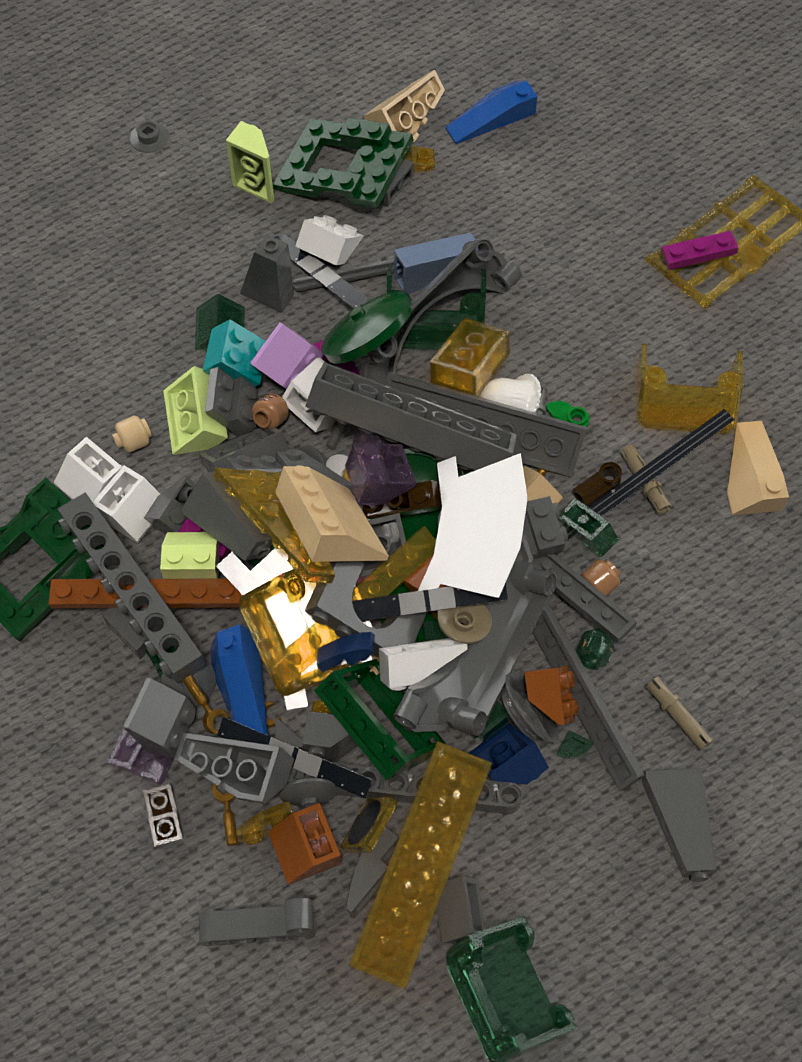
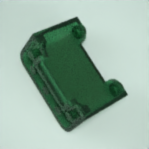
M525 916L468 935L453 947L446 956L449 973L490 1062H510L578 1029L572 1012L562 1004L552 1006L527 954V951L533 946L535 936Z

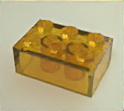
M464 318L430 361L431 383L479 396L509 356L510 331Z

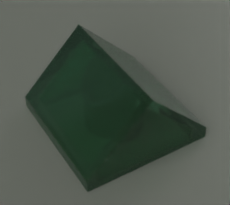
M216 294L196 308L195 350H207L211 330L229 319L244 327L245 307L220 294Z

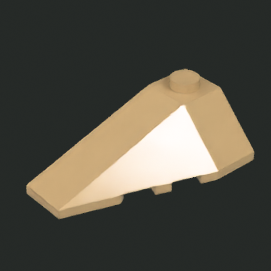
M433 70L365 114L364 118L368 121L389 123L392 131L412 133L413 142H415L419 136L417 130L420 124H426L428 120L425 117L427 112L435 108L445 89L436 71Z
M762 421L736 424L727 487V496L732 515L783 511L789 498L783 472Z

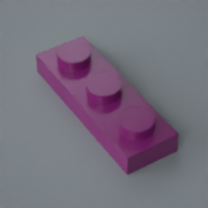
M730 230L662 246L661 254L668 270L738 254L739 247Z

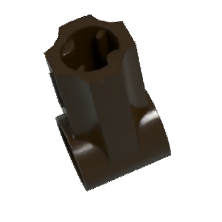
M615 462L603 463L598 472L573 488L572 493L580 505L585 508L589 507L621 484V467ZM610 475L613 476L615 479L608 480L604 477Z

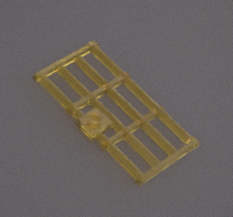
M755 175L747 178L742 186L722 201L716 202L712 209L687 228H682L677 236L664 245L699 238L695 233L720 213H723L730 221L714 234L733 231L738 226L748 233L736 242L739 247L738 254L714 259V261L687 282L677 275L687 266L668 270L667 266L660 261L663 258L661 254L662 247L644 258L648 264L704 308L711 306L713 300L738 280L742 281L746 278L747 273H755L770 260L772 253L780 251L782 245L802 230V210ZM754 187L764 194L739 214L729 208ZM771 200L781 207L757 227L747 221L749 217ZM789 213L799 220L775 240L764 234V232ZM757 239L766 247L762 249L753 241ZM734 258L742 266L738 268L729 260ZM720 267L731 273V275L705 295L695 289L698 284Z

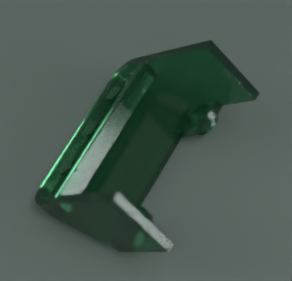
M388 266L387 293L400 291L405 293L409 300L412 301L407 292L393 290V266ZM481 269L480 292L465 294L460 300V311L425 310L410 329L402 348L478 349L484 341L486 269Z

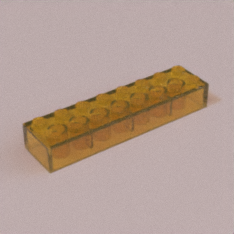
M437 742L349 966L407 989L491 771V762Z

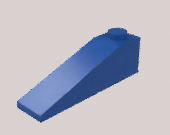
M528 81L508 83L495 88L448 124L445 129L455 145L536 114L538 96Z
M240 624L216 633L210 647L211 665L215 671L216 683L231 720L267 735L258 633Z

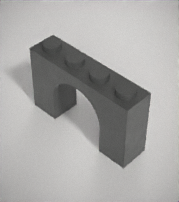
M361 561L326 562L304 612L312 616L316 623L327 625L335 630L334 633L339 637L372 632L375 635L372 654L378 658L379 648L413 644L427 612L387 617L379 629L369 627L358 618L352 604L353 589L364 563Z

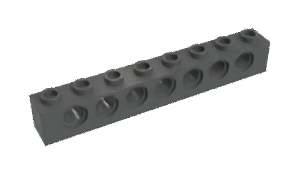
M87 493L81 494L58 508L61 516L58 522L66 534L72 533L75 538L72 540L74 546L80 554L86 553L89 558L86 562L94 574L99 572L103 577L100 580L102 586L108 594L113 592L117 597L114 602L123 615L125 613L129 614L132 619L129 621V624L137 635L143 634L147 640L143 643L153 657L157 654L162 661L158 665L167 678L172 676L176 683L203 667L205 663L201 652ZM85 525H91L86 530H80ZM98 545H105L102 549H94ZM111 565H119L118 568L114 570H108V568ZM128 584L134 585L130 590H122ZM140 605H149L147 609L137 611ZM156 625L164 626L158 632L151 631V629ZM170 646L179 647L177 651L173 653L166 652L167 648H169Z

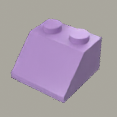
M280 322L253 358L251 364L287 389L297 375L316 358L323 356V352L307 339Z

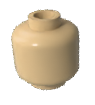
M135 415L116 423V433L112 434L117 447H123L128 453L147 446L149 438L152 437L146 420L144 418L140 419Z

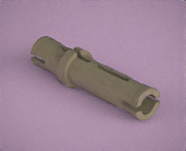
M634 444L626 446L620 452L633 474L646 466ZM655 478L641 487L644 497H648L658 515L665 514L672 508V504L662 491L661 483L656 481Z
M659 676L654 678V682H649L645 688L658 700L663 712L667 711L698 747L699 751H702L714 739L707 734L679 701L680 697L677 694H673Z

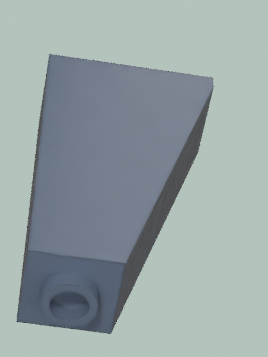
M470 232L394 250L395 280L406 295L425 288L462 252L464 244L474 241L475 238Z

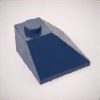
M510 723L465 755L472 764L493 781L528 784L549 768L537 744Z

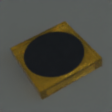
M391 797L367 798L339 848L347 853L372 852L398 802Z

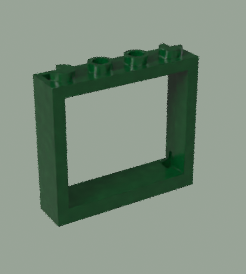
M377 659L333 671L314 689V692L385 780H389L426 762L446 744L436 731H409L393 718L405 693L403 690L390 689L380 681V673L376 675L374 671H370L375 666L380 672V663ZM361 684L415 752L409 755L405 754L351 686ZM434 738L437 742L432 743L430 740ZM395 755L399 761L395 762L392 757Z

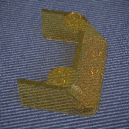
M642 344L637 362V423L646 429L693 432L725 409L735 420L716 434H729L733 432L738 422L743 389V351H737L731 371L723 372L719 376L717 387L667 384V374L662 368L647 365V344Z
M314 562L276 576L242 595L239 600L240 611L276 690L283 696H289L326 679L333 671L351 666L348 663L340 664L337 667L329 668L325 672H322L315 666L319 649L297 603L305 595V583L300 575L316 566Z

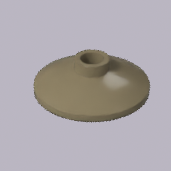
M484 604L438 610L437 620L441 630L456 642L464 644L477 643L483 640L490 632L492 619Z

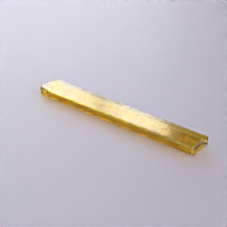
M425 526L421 527L394 551L387 561H383L353 589L352 601L388 596L434 554L436 540ZM315 622L272 660L266 668L279 684L286 688L317 660L320 647L341 637L337 636L334 633L335 630L327 625Z

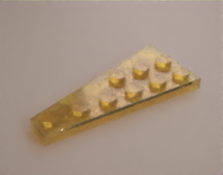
M215 467L213 477L217 482L223 481L227 486L225 491L230 496L238 498L242 503L240 508L262 533L268 532L273 538L271 543L275 548L283 549L289 556L287 561L305 582H333L335 573L330 562H312L275 493L282 472Z

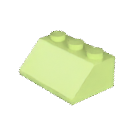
M241 121L226 139L232 184L272 204L274 202L270 159L262 130Z
M195 366L163 390L172 454L174 455L207 450L219 445L228 438L226 427L205 413L209 374Z

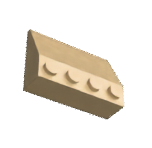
M301 465L295 467L283 466L275 493L312 562L388 560L389 555L349 488L310 467Z

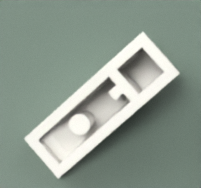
M447 638L379 648L380 681L392 690H404L408 685L422 681L466 651L467 644Z

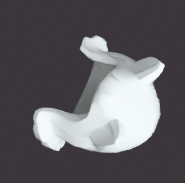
M524 374L517 379L498 378L475 386V392L479 397L535 413L540 407L541 385L533 374Z

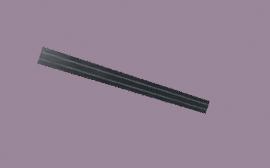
M723 409L563 525L567 530L568 540L735 419Z

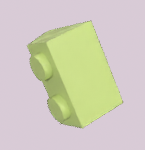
M167 532L161 550L160 570L163 579H219V569L216 566L219 564L220 542L207 532Z

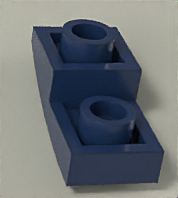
M372 632L356 633L325 644L318 650L315 666L322 672H325L331 667H337L343 660L351 666L360 660H366L373 652L375 635Z

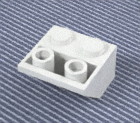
M314 216L312 219L304 220L295 247L334 265L345 264L363 238V235L357 233V229L353 226L337 224V220L331 216Z
M320 357L316 358L291 381L282 396L288 408L314 432L331 428L336 421L334 417L326 414L318 415L312 412L310 408L305 407L314 379L324 363Z
M86 437L67 454L54 481V485L71 500L86 492L93 502L122 466Z
M124 465L95 498L93 503L109 526L139 543L153 526L144 517L160 493L143 476Z

